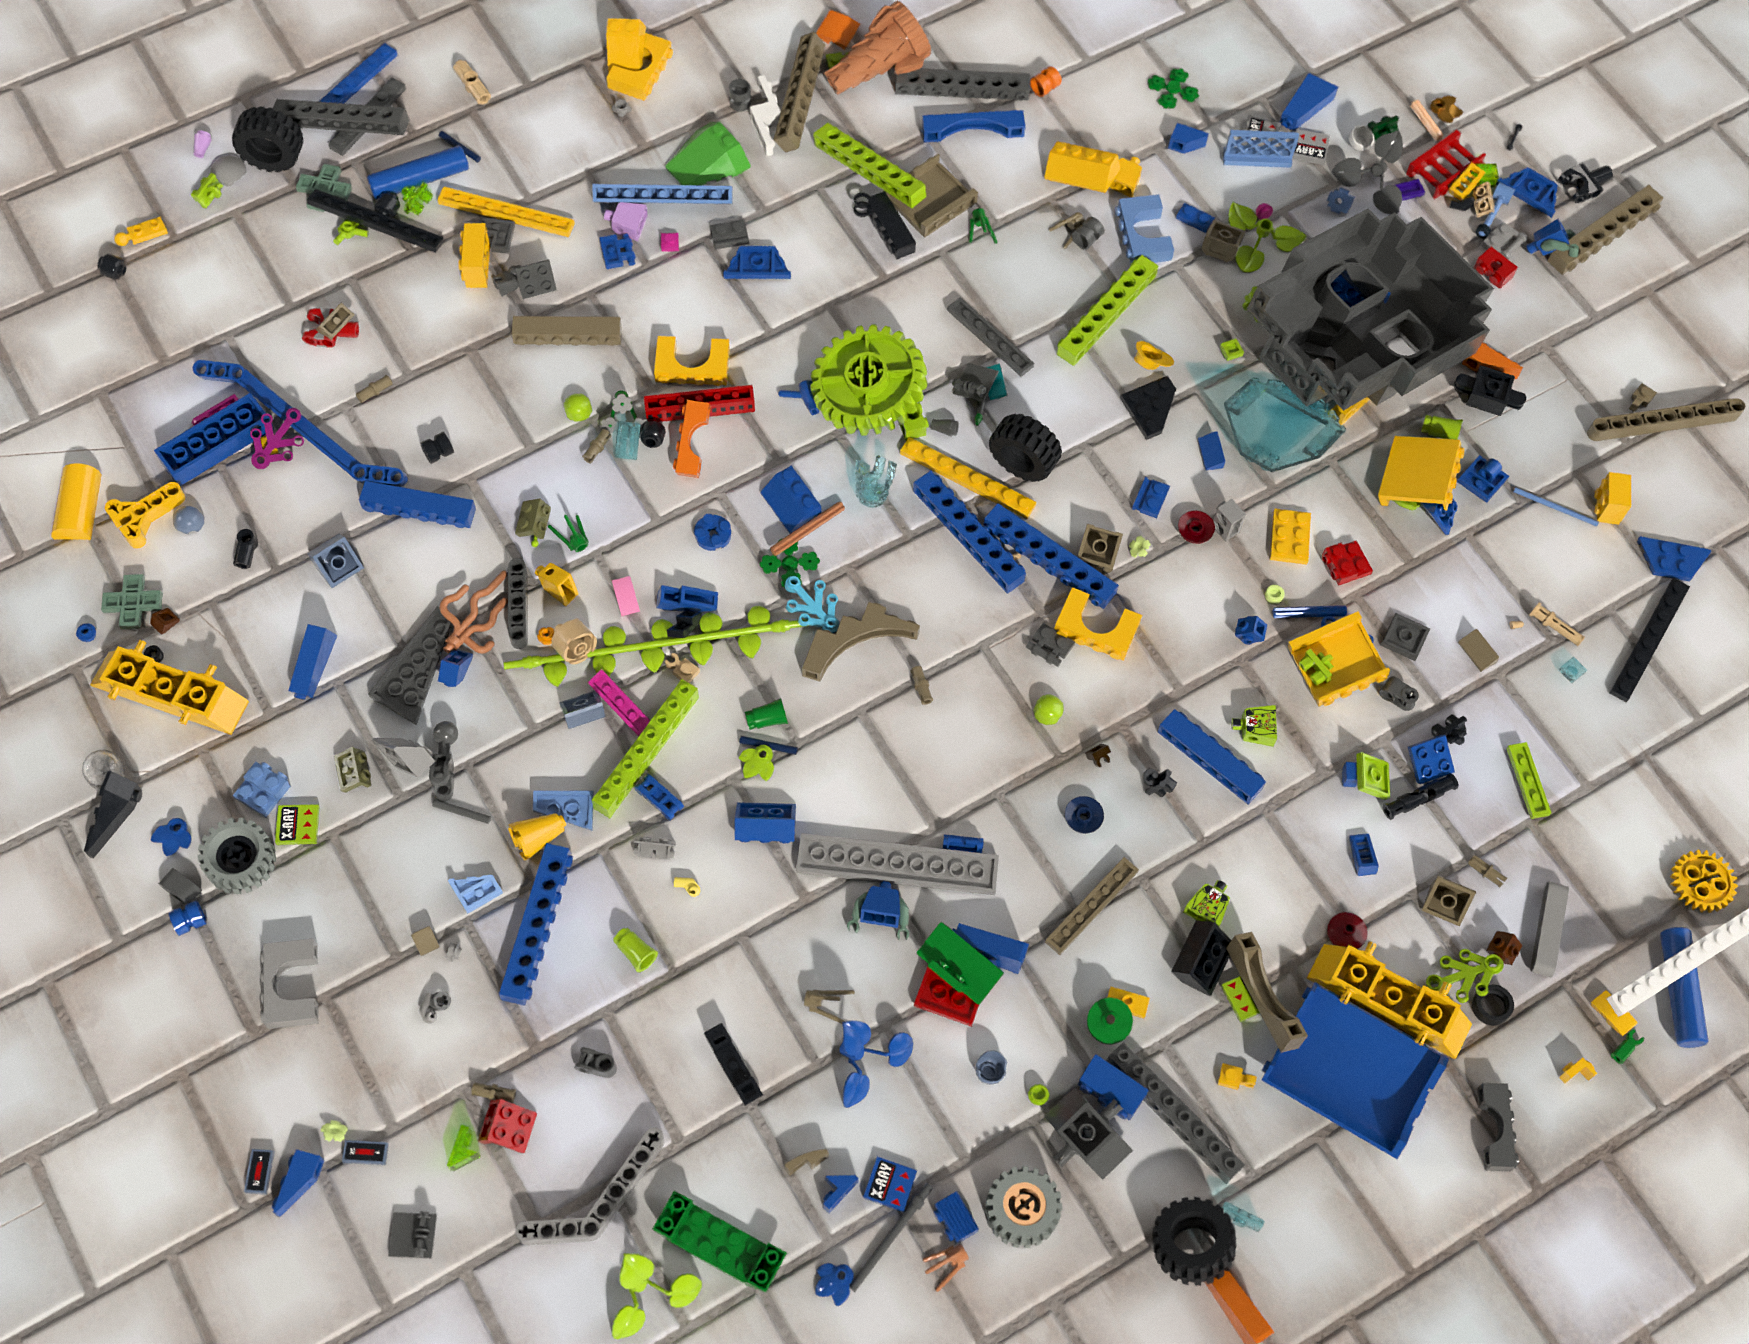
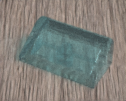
M618 421L615 458L637 460L641 424Z

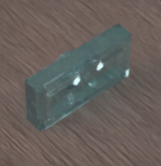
M1228 1202L1221 1206L1224 1208V1213L1229 1214L1235 1225L1242 1228L1246 1226L1256 1232L1262 1229L1264 1220Z

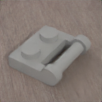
M1502 222L1483 241L1481 246L1486 250L1492 246L1509 260L1511 254L1521 244H1524L1528 237L1526 234L1519 233ZM1511 239L1515 240L1506 250H1502Z

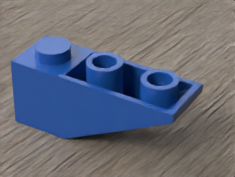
M297 1149L294 1155L290 1156L287 1175L282 1177L280 1182L281 1191L279 1196L275 1197L272 1204L273 1213L276 1216L281 1217L317 1182L325 1161L321 1156Z

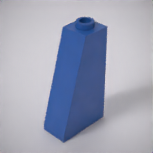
M1308 73L1283 111L1280 119L1281 125L1292 131L1298 129L1335 99L1338 86Z
M307 625L288 690L294 693L295 698L305 700L306 697L313 698L337 639V635L326 628Z
M960 923L957 929H952L994 965L1019 974L1026 957L1028 943Z

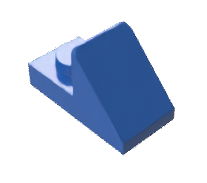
M856 1175L825 1176V1181L835 1191H829L823 1198L825 1201L823 1209L830 1213L857 1185L859 1178Z

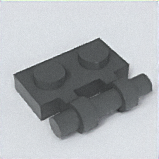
M1042 623L1032 639L1037 644L1035 645L1029 641L1026 648L1031 650L1033 655H1039L1044 658L1048 664H1054L1059 667L1062 660L1058 659L1057 656L1065 659L1075 645V641L1058 635L1055 629ZM1045 647L1052 652L1049 653L1042 648Z

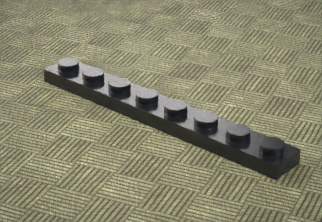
M315 189L307 198L308 205L435 253L444 242V237L318 189Z
M1672 578L1609 694L1627 703L1690 586Z

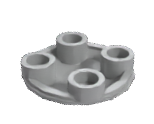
M224 156L217 159L212 164L210 170L211 173L216 175L217 180L220 183H224L225 186H232L235 181L246 174L244 162L236 156Z

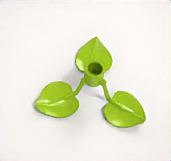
M1233 202L1229 209L1228 221L1230 226L1244 231L1257 227L1256 233L1259 237L1254 248L1249 245L1241 246L1235 256L1236 263L1243 272H1254L1263 265L1264 253L1256 249L1261 239L1268 237L1270 233L1272 238L1276 240L1277 248L1284 252H1291L1294 247L1300 245L1307 237L1302 231L1286 225L1277 227L1274 232L1273 223L1269 219H1262L1255 224L1257 221L1256 213L1247 206Z
M624 1253L619 1281L622 1287L629 1289L634 1306L625 1305L618 1311L612 1326V1337L614 1339H622L632 1336L644 1325L645 1312L642 1309H638L639 1304L635 1292H642L647 1284L670 1296V1305L680 1308L687 1306L698 1296L702 1287V1281L693 1274H682L673 1281L671 1291H668L648 1279L654 1271V1265L650 1259L639 1254Z

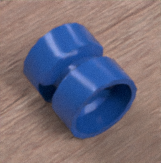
M197 900L186 904L185 909L177 908L168 912L178 936L190 932L191 927L197 929L207 924L205 915Z

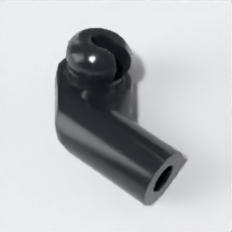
M1467 196L1462 201L1451 200L1449 208L1466 211L1474 205L1475 199L1472 196Z

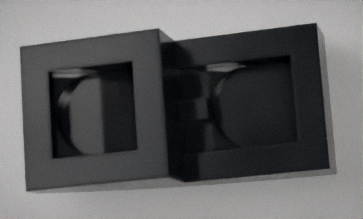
M686 610L677 615V624L667 629V636L675 638L687 637L699 623L702 612Z

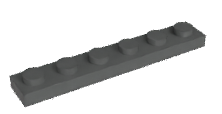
M391 78L366 105L390 107L406 90L405 84ZM340 131L328 144L329 148L344 156L365 133Z
M961 297L948 306L947 311L1020 377L1034 367L1032 360Z

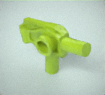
M345 219L338 227L339 234L333 242L339 245L345 238L350 239L354 235L368 237L369 231L359 229L357 227L360 224Z

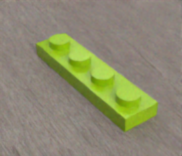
M1527 742L1508 745L1506 749L1530 819L1550 816L1552 812Z

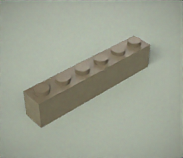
M513 316L512 338L514 344L621 345L622 325L620 317Z

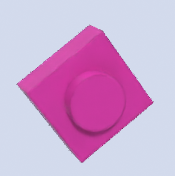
M661 233L662 252L679 251V233Z

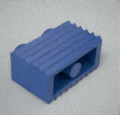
M957 1191L935 1203L933 1214L939 1223L943 1222L946 1228L944 1233L950 1242L954 1241L957 1245L978 1232L977 1224Z

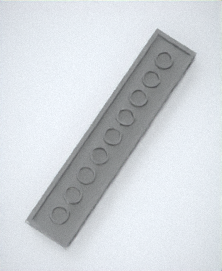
M801 833L796 873L880 883L887 881L890 884L995 895L999 855Z

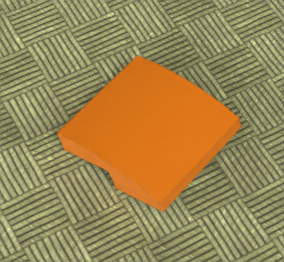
M830 10L816 34L827 44L832 41L845 50L861 24L844 14Z

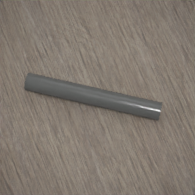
M434 799L432 804L433 807L487 824L491 820V816Z

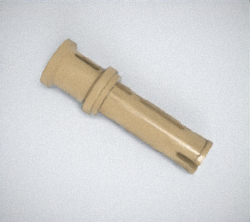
M1539 602L1529 616L1537 618L1542 622L1543 626H1550L1578 647L1585 636L1555 617V612H1550L1541 606L1542 603Z

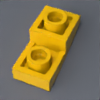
M1605 990L1591 1002V1006L1607 1020V1024L1623 1036L1637 1025V1021L1629 1012L1618 1017L1606 999L1611 994Z

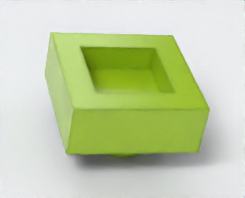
M1237 338L1220 343L1219 348L1226 361L1243 356L1244 351Z

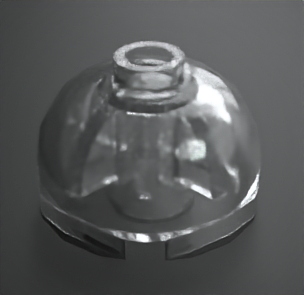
M109 750L92 752L86 757L82 766L84 779L95 789L101 788L108 770L121 776L123 771L125 772V766L121 758Z

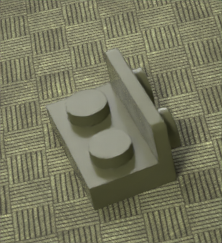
M351 747L334 756L340 790L346 793L361 785L365 787L372 786L371 774L367 765V755L363 750Z

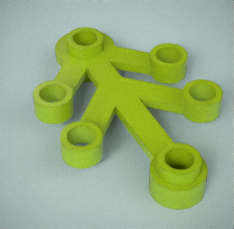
M1462 949L1459 952V959L1462 962L1453 960L1448 955L1440 958V966L1443 969L1453 968L1460 972L1442 978L1439 975L1432 974L1426 979V986L1435 991H1440L1443 982H1448V985L1449 983L1452 984L1464 980L1461 988L1456 992V999L1460 1003H1466L1469 1000L1468 992L1476 976L1484 973L1481 982L1477 983L1475 988L1477 995L1486 996L1493 974L1500 973L1503 970L1504 963L1495 954L1483 957L1472 953L1469 949ZM1463 954H1468V955H1469V956L1466 957V958H1465V957H1462ZM1443 961H1449L1450 963L1444 964ZM1470 961H1473V962L1478 963V964H1480V965H1477V966H1474V967H1473V966H1470V965H1467V964H1464V963H1468V962H1470ZM1432 984H1437L1438 986H1437V987H1432L1431 985H1432ZM1481 987L1485 988L1484 991H1480L1478 989ZM1460 994L1466 995L1464 998L1459 997Z

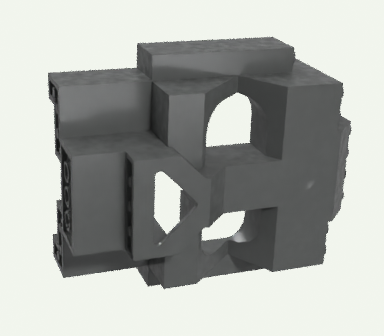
M1366 209L1294 247L1281 271L1282 273L1258 285L1247 308L1270 333L1259 356L1263 362L1306 407L1320 399L1325 403L1334 400L1344 411L1366 397L1377 406L1394 396L1397 392L1404 396L1475 354L1490 331L1484 322L1492 311V308L1486 301L1494 288L1422 217L1406 224L1396 213L1379 220L1369 209ZM1341 275L1365 300L1349 307L1334 292L1330 284ZM1391 292L1389 299L1385 304L1384 299L1387 293ZM1400 335L1417 353L1409 356L1400 355L1391 350L1385 343ZM1308 355L1333 360L1334 371L1331 372L1319 358L1312 360Z

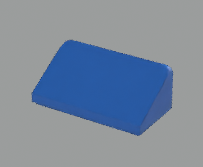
M1218 431L1198 438L1205 470L1224 468L1225 457Z

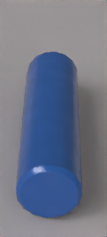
M457 145L367 175L366 178L374 199L378 200L379 196L383 193L390 192L395 195L467 171L469 164L462 146Z
M1685 927L1668 928L1660 933L1664 961L1693 943L1692 932ZM1696 967L1668 985L1676 1043L1683 1048L1701 1047L1709 1042Z

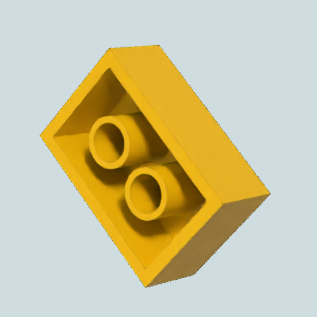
M464 223V230H461L463 245H460V256H462V259L458 262L459 270H461V279L465 281L466 288H488L490 241L486 223Z

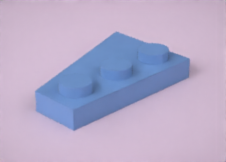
M533 791V811L542 815L557 813L558 816H563L566 823L593 831L592 799L594 792Z

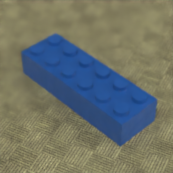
M249 393L156 448L154 452L172 479L181 486L253 443V438L250 436L252 429H259L262 433L261 437L266 435L264 423L261 421L262 415L266 414V412L252 394ZM264 416L263 421L266 423L270 422L269 416ZM255 430L253 431L252 435L253 437L257 438L259 437L260 433L259 431Z

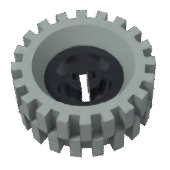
M229 818L228 824L220 821L217 823L219 828L216 830L211 827L208 830L211 835L209 837L204 835L201 839L205 845H199L198 848L201 855H198V861L201 863L200 867L211 883L219 890L223 889L225 893L229 894L231 890L235 894H241V889L249 893L252 891L251 886L253 885L257 888L261 887L260 881L262 879L267 881L270 878L267 872L274 871L275 867L272 862H276L275 847L259 824L256 825L250 819L247 823L245 818H239L238 822L234 818ZM242 847H247L251 849V858H249V856ZM227 857L236 869L228 868L226 866Z

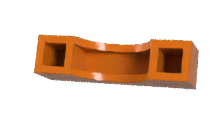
M687 400V404L683 405L682 415L684 416V422L680 423L679 427L681 440L677 441L676 445L678 458L674 459L673 469L677 475L699 478L702 459L693 453L690 442L693 433L699 427L708 425L711 410L709 403Z

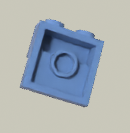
M255 761L243 776L245 781L233 794V797L266 818L291 786L287 781L288 777L279 771L275 774L267 763L262 762L259 764Z

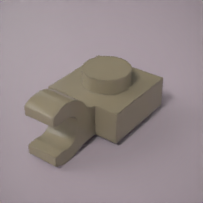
M1641 383L1632 394L1631 398L1634 401L1628 409L1636 412L1640 405L1646 408L1657 392Z

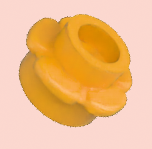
M551 627L541 628L538 631L537 639L544 645L552 644L554 629Z

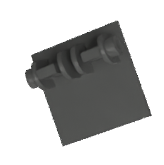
M549 259L515 268L523 299L557 290Z
M968 363L961 378L954 379L952 385L955 387L953 394L984 403L999 371Z
M420 1211V1213L394 1212L388 1257L432 1259L437 1214H429L427 1211Z

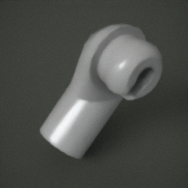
M426 993L419 1012L423 1020L430 1024L437 1019V1014L430 1006L432 994Z

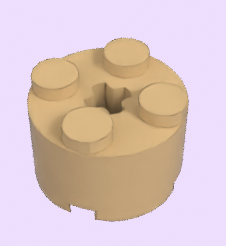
M578 618L564 624H558L554 628L552 647L570 664H578L588 658L587 654L595 650L597 645L596 637Z

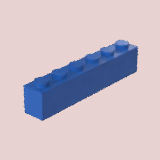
M365 481L359 498L362 509L367 512L375 511L385 515L393 514L406 519L415 518L423 522L432 521L440 525H454L458 528H471L476 511L474 500L368 481Z
M1174 709L1160 724L1157 731L1160 735L1246 804L1249 805L1264 788L1266 781L1262 775L1252 771L1244 761L1238 760L1229 749L1223 748L1214 737L1208 736L1203 732L1199 725L1189 721L1184 713Z

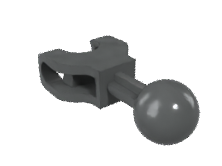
M442 721L433 730V737L439 744L438 754H433L432 758L435 762L429 768V778L431 784L434 785L435 798L440 801H447L452 798L454 791V762L450 754V746L458 738V729L452 722ZM441 786L448 788L445 794L439 793Z

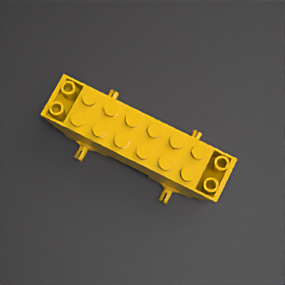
M139 640L134 649H125L118 646L115 651L108 652L90 684L92 687L109 692L107 697L111 700H116L118 695L181 717L178 721L181 724L187 725L188 720L230 735H232L249 703L246 698L228 688L224 682L215 680L212 677L217 669L215 665L209 664L205 674L189 670L188 672L155 662L153 658L144 655L142 651L147 643L143 640Z
M1371 941L1368 942L1365 951L1358 950L1350 945L1342 947L1324 944L1306 979L1313 983L1316 982L1341 996L1339 1001H1344L1343 1004H1348L1349 1001L1416 1038L1415 1042L1417 1044L1419 1043V1045L1423 1046L1425 1043L1453 1059L1457 1058L1472 1023L1461 1011V1005L1452 1001L1447 996L1452 986L1450 983L1447 985L1448 982H1443L1440 991H1435L1424 985L1420 987L1386 969L1384 963L1376 960L1372 953L1377 945L1375 943L1372 945L1373 942Z

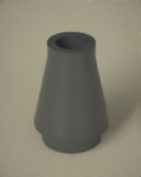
M955 419L932 420L931 430L950 437L952 435L956 436L958 433L959 422L955 421Z

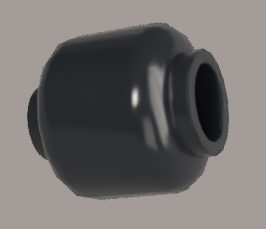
M390 192L381 194L374 205L376 212L394 218L400 208L398 197Z
M112 254L101 256L97 264L101 275L115 280L119 279L121 275L124 276L127 270L124 260Z
M657 421L646 422L640 435L642 443L649 448L661 446L666 434L665 427Z

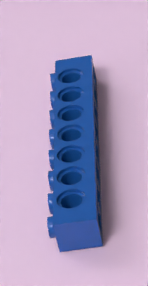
M930 470L914 481L913 492L1007 594L1025 582L1026 571L1024 567L1015 562L1012 554L1002 548L1000 541L990 535L988 528L978 522L976 515L966 509L963 501L958 500L954 496L951 488L946 487L938 475H935Z
M997 503L985 517L984 526L988 528L990 534H994L1004 544L1013 547L1017 553L1028 557L1033 564L1044 568L1049 575H1054L1060 579L1064 585L1090 594L1089 600L1093 605L1104 609L1117 594L1118 584Z
M548 843L545 845L499 992L502 1001L525 1006L527 1000L531 999L533 992L531 985L533 980L536 981L539 969H537V966L544 957L545 950L543 946L545 942L549 941V927L556 918L554 910L556 904L559 905L561 902L562 893L560 891L567 882L568 875L566 871L568 867L572 866L573 856H571L569 848ZM554 865L560 866L556 871L550 870ZM547 884H554L552 889H545ZM542 902L549 903L547 907L539 908ZM536 921L543 922L539 927L533 926ZM530 940L537 941L533 946L527 945ZM524 959H531L528 965H521ZM518 978L525 979L524 983L520 985L515 984V981Z

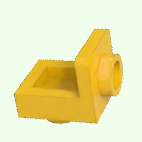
M1582 1057L1575 1064L1570 1062L1562 1068L1564 1073L1559 1078L1566 1083L1580 1072L1589 1081L1597 1072L1594 1066Z

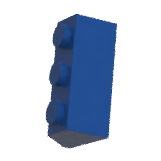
M792 466L775 474L761 491V495L789 534L821 514V505Z
M737 802L735 840L740 842L760 841L762 843H769L770 841H779L780 843L795 842L796 804Z
M1096 1054L1077 1084L1083 1093L1087 1095L1092 1094L1104 1107L1115 1099L1123 1108L1117 1116L1124 1120L1127 1118L1129 1121L1149 1091Z

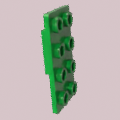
M943 922L937 925L917 951V955L929 964L928 967L958 992L966 994L978 1005L983 1002L1004 975L1001 969Z

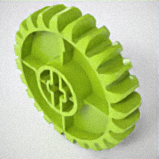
M876 324L870 325L868 331H864L862 325L857 326L856 333L854 334L847 329L843 331L844 338L842 340L838 337L832 338L833 347L825 346L821 349L824 358L818 357L815 359L816 369L811 371L810 376L813 381L810 388L814 396V402L817 409L821 411L823 418L827 421H832L833 426L837 429L845 427L846 432L849 434H853L858 428L861 436H866L869 429H873L876 435L881 434L883 426H886L891 431L895 429L894 422L896 420L900 423H905L907 421L905 413L912 414L917 411L915 402L923 401L924 395L922 390L926 389L928 384L925 377L927 375V368L923 362L922 353L919 349H916L914 341L910 338L905 339L904 333L901 331H896L893 334L889 326H885L879 331Z

